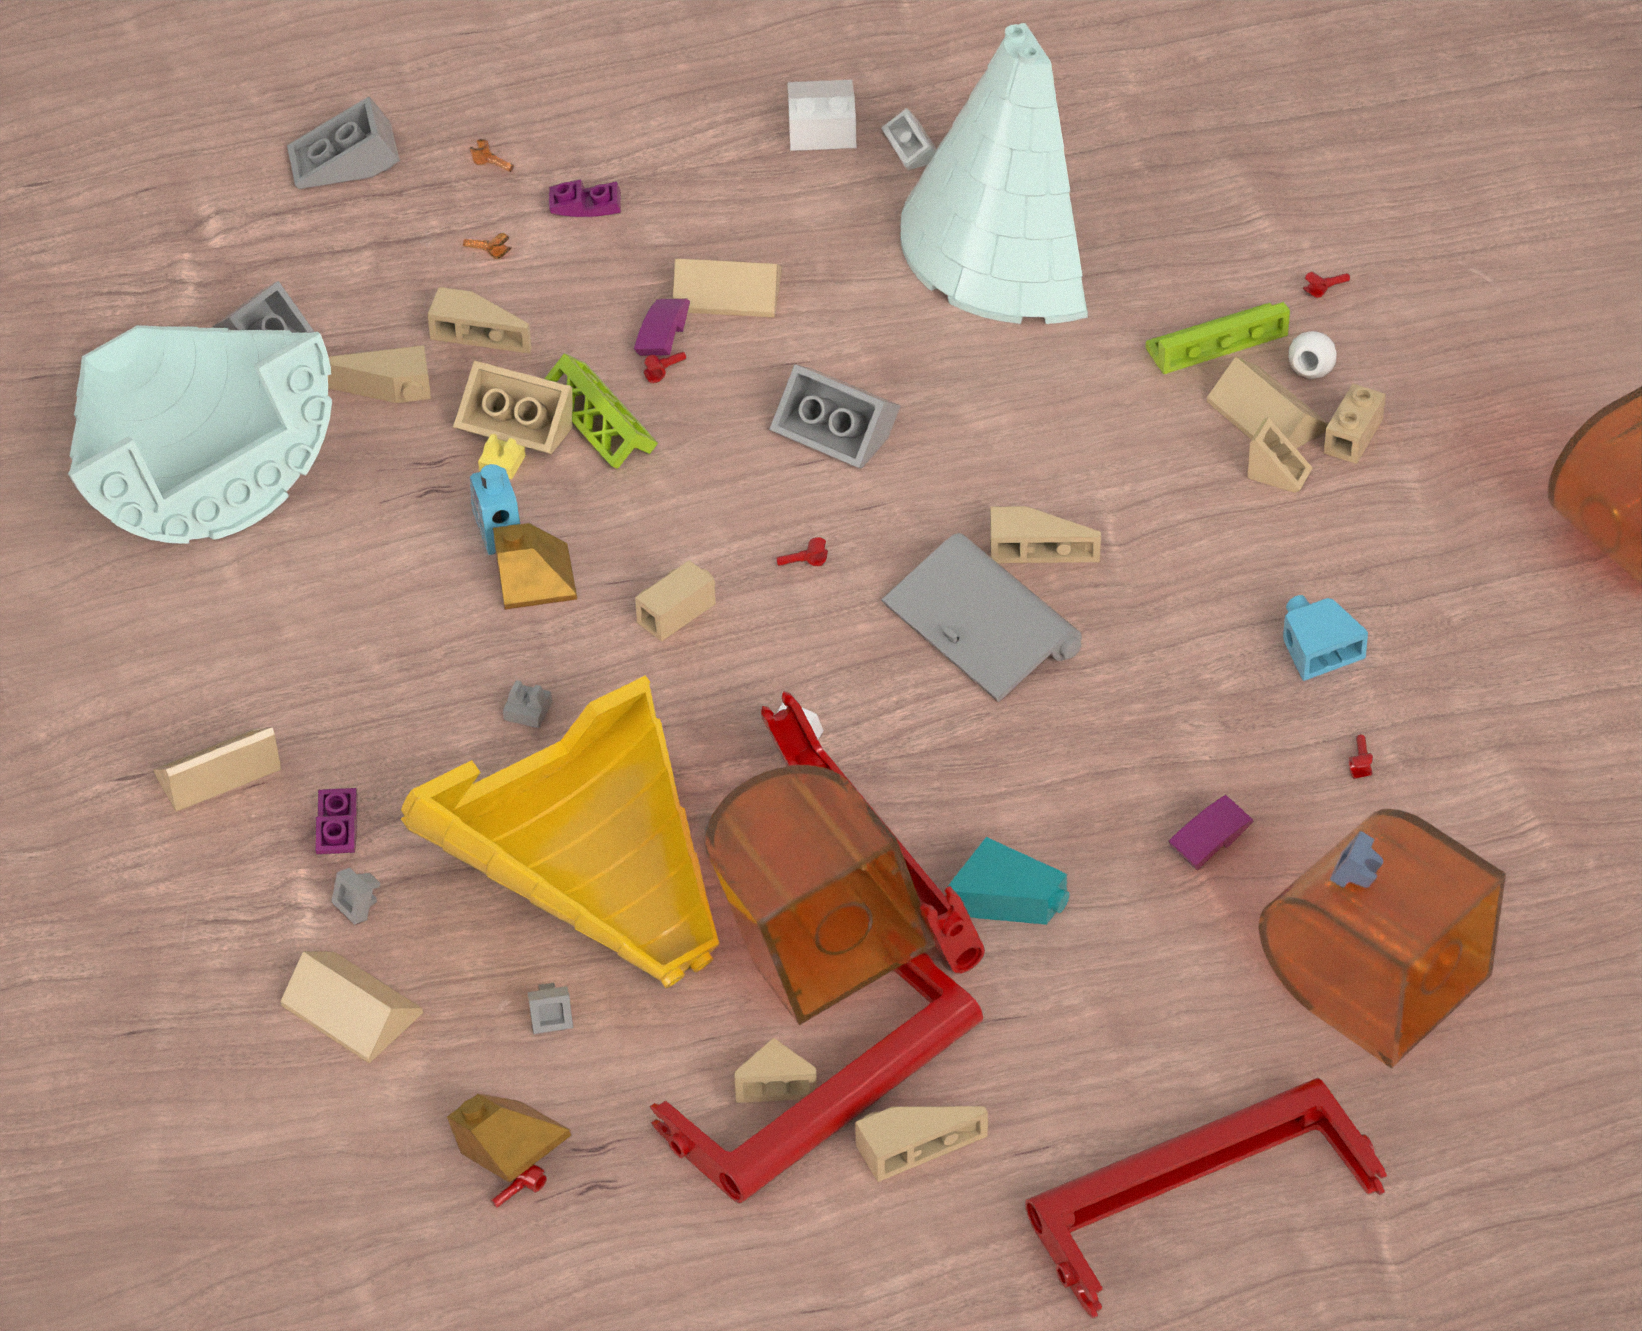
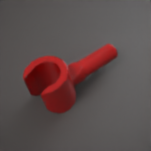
M1309 272L1305 276V280L1310 282V284L1303 287V290L1316 298H1321L1329 287L1350 281V275L1345 273L1334 277L1322 278L1315 272Z
M682 351L660 360L655 355H649L645 359L644 363L647 369L643 373L650 383H657L665 377V368L685 360L686 354Z
M821 537L812 538L808 542L807 550L776 557L778 566L799 561H807L813 566H822L828 554V549H825L826 540Z
M1360 734L1356 737L1358 755L1349 757V769L1353 779L1372 776L1373 773L1371 768L1373 755L1367 752L1366 737Z
M533 1164L516 1177L511 1185L491 1200L492 1204L498 1208L517 1192L519 1193L524 1187L533 1192L540 1191L547 1181V1177L543 1175L544 1170Z

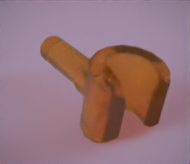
M478 139V149L470 147L471 156L476 165L491 163L509 172H512L514 169L513 164L491 153L487 140Z
M502 232L498 233L491 241L463 240L464 247L487 250L495 259L502 258L512 249V247L504 245L509 240V236Z

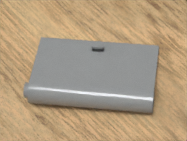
M961 533L949 537L881 599L884 605L997 702L1001 701L1049 655L1057 661H1062L1074 657L1081 648L1082 636L1079 630Z

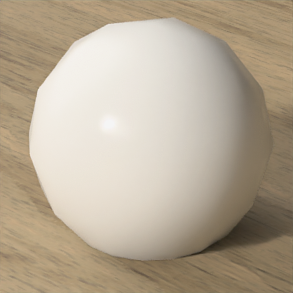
M1310 331L1301 333L1293 339L1289 347L1288 357L1291 368L1298 376L1316 379L1324 377L1332 371L1336 363L1337 353L1334 342L1326 334Z

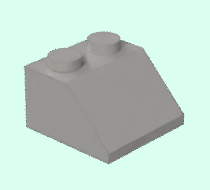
M279 281L260 290L212 326L213 328H228L229 330H290L291 333L314 332Z

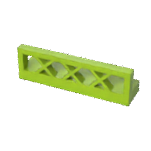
M1269 302L1147 340L1145 349L1161 372L1167 374L1288 336L1290 309L1285 302L1271 305Z
M564 353L544 379L557 382L564 373L567 375V385L572 387V423L604 459L616 469L621 466L634 448L650 454L658 442L585 362ZM585 395L584 410L575 412V396ZM603 415L602 431L593 432V416ZM621 435L625 441L613 454L611 452V437Z

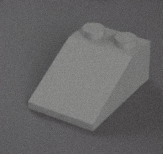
M370 96L287 145L294 182L298 189L371 178L382 171L390 169L395 163L400 161L391 122Z

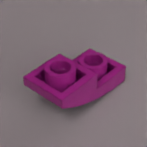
M581 179L563 182L549 187V209L552 214L570 217H598L621 213V190L617 181L599 184L586 189Z
M688 298L657 299L653 303L643 320L635 342L634 350L639 356L670 355L675 332H683L690 305Z
M356 788L318 790L316 855L355 853L358 793Z
M1224 795L1182 827L1169 840V844L1198 871L1222 846L1227 849L1254 821L1227 795Z

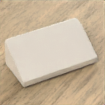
M907 108L881 128L907 170L928 165L937 151L920 122Z

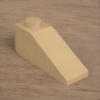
M444 287L438 288L427 314L430 340L530 354L532 348L529 323L472 291Z
M424 345L328 357L331 366V374L328 375L329 389L394 403L431 399Z
M1027 506L990 507L991 558L997 563L1100 562V531Z
M984 1106L890 1107L881 1112L870 1113L863 1119L855 1122L856 1147L877 1182H880L988 1137V1112Z

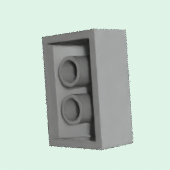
M794 364L769 430L862 469L888 439L901 405L815 369Z

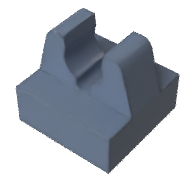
M1360 831L1341 852L1330 880L1343 888L1348 882L1368 888L1376 880L1378 875L1375 872L1384 862L1383 858L1371 848L1374 838Z

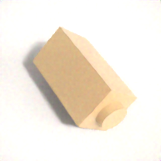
M1352 383L1326 427L1324 454L1357 464L1383 420L1386 394Z
M690 560L677 569L671 570L664 578L651 587L644 589L635 597L637 623L661 642L716 604L715 580L706 569L699 568Z

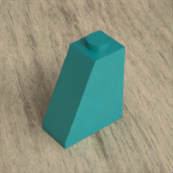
M988 837L982 841L947 886H951L962 899L970 918L1047 925L1056 912L1061 913L1065 909L1070 897V893L1067 891L1066 873Z

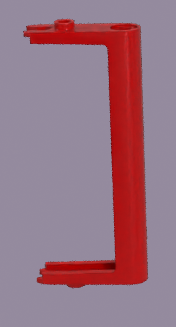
M784 691L782 694V702L787 708L775 715L769 707L762 706V720L793 776L955 973L959 974L973 969L982 960L985 948L959 895L951 886L944 890L946 897L826 753L801 705L790 692Z
M889 931L885 934L887 938L884 940L885 945L888 947L885 952L889 956L884 959L885 963L930 1002L929 1005L733 1151L724 1150L666 1100L660 1105L654 1103L650 1106L654 1114L664 1121L661 1122L655 1119L651 1124L668 1141L670 1148L678 1157L687 1158L727 1196L737 1203H742L983 1021V1012L972 995L939 969L929 955L919 952L901 936Z
M1315 1078L1025 1200V1209L1030 1224L1056 1264V1272L1060 1282L1065 1288L1070 1287L1087 1314L1091 1318H1095L1098 1316L1097 1311L1102 1309L1096 1293L1103 1291V1287L1070 1234L1073 1231L1313 1130H1318L1323 1134L1368 1195L1374 1192L1379 1195L1385 1193L1382 1183L1374 1174L1381 1179L1387 1177V1174L1380 1160L1375 1155L1374 1147L1369 1137L1365 1134L1361 1135L1326 1084L1321 1079Z

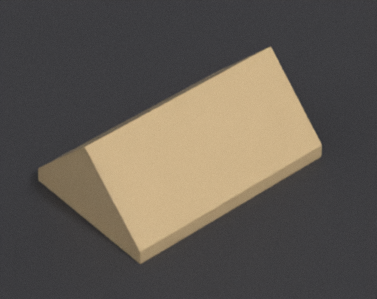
M675 259L673 299L688 298L690 301L688 313L775 318L782 266L769 263Z
M1236 356L1207 396V403L1251 440L1263 419L1267 417L1271 419L1295 448L1326 432V427L1329 424L1261 367Z
M474 360L453 427L488 438L491 434H496L497 439L506 442L509 438H512L516 441L517 445L552 454L572 429V387Z
M272 727L256 728L155 768L153 771L177 812L281 770L275 733Z
M303 951L281 999L282 1007L369 1064L423 1014L420 1006L336 952Z

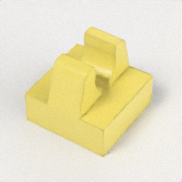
M491 434L485 443L483 454L478 461L479 471L481 472V469L486 465L495 464L505 468L509 479H512L526 456L525 447L517 445L516 441L512 438H509L506 442L497 439L496 434Z

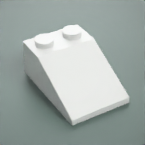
M852 80L787 82L791 151L856 148V113Z

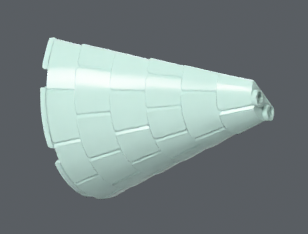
M1026 23L1013 24L1005 29V37L989 62L987 70L972 90L969 100L954 120L951 129L940 143L934 157L904 204L901 214L900 232L903 254L913 273L930 291L936 288L948 295V301L951 305L984 318L1021 324L1023 317H1045L1046 324L1088 318L1051 61Z
M137 325L83 355L76 392L77 401L74 416L77 420L70 451L72 463L68 473L69 477L86 501L110 519L111 522L132 534L150 540L182 544L189 543L191 539L205 537L215 540L237 533L257 523L289 497L287 491L300 474L307 475L324 441L330 420L332 399L328 396V375L331 374V366L321 334L317 331L291 333L290 330H229L228 328Z

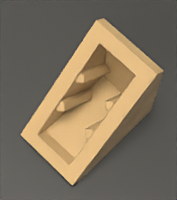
M1267 417L1263 419L1250 442L1248 478L1296 493L1301 490L1312 470V466L1271 419Z
M774 1037L734 1072L736 1103L802 1100L817 1088L816 1067Z

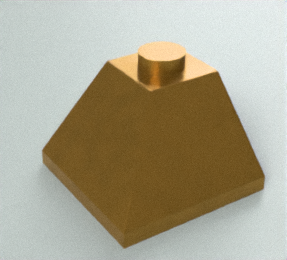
M530 523L493 528L496 559L505 610L577 600L570 554L566 542Z
M479 1093L463 1102L459 1108L447 1116L461 1154L509 1183L572 1136L568 1128L521 1101Z

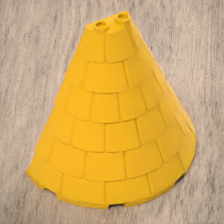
M646 675L589 702L561 741L476 783L474 781L481 772L471 760L411 789L401 807L404 816L400 818L410 832L443 848L446 853L483 872L489 879L530 900L531 904L574 926L578 932L614 950L621 958L661 981L666 989L679 982L685 976L684 972L689 968H692L694 973H696L714 960L710 953L719 945V940L707 900L698 856L694 851L685 808L680 806L661 719L656 716L650 689L651 682Z

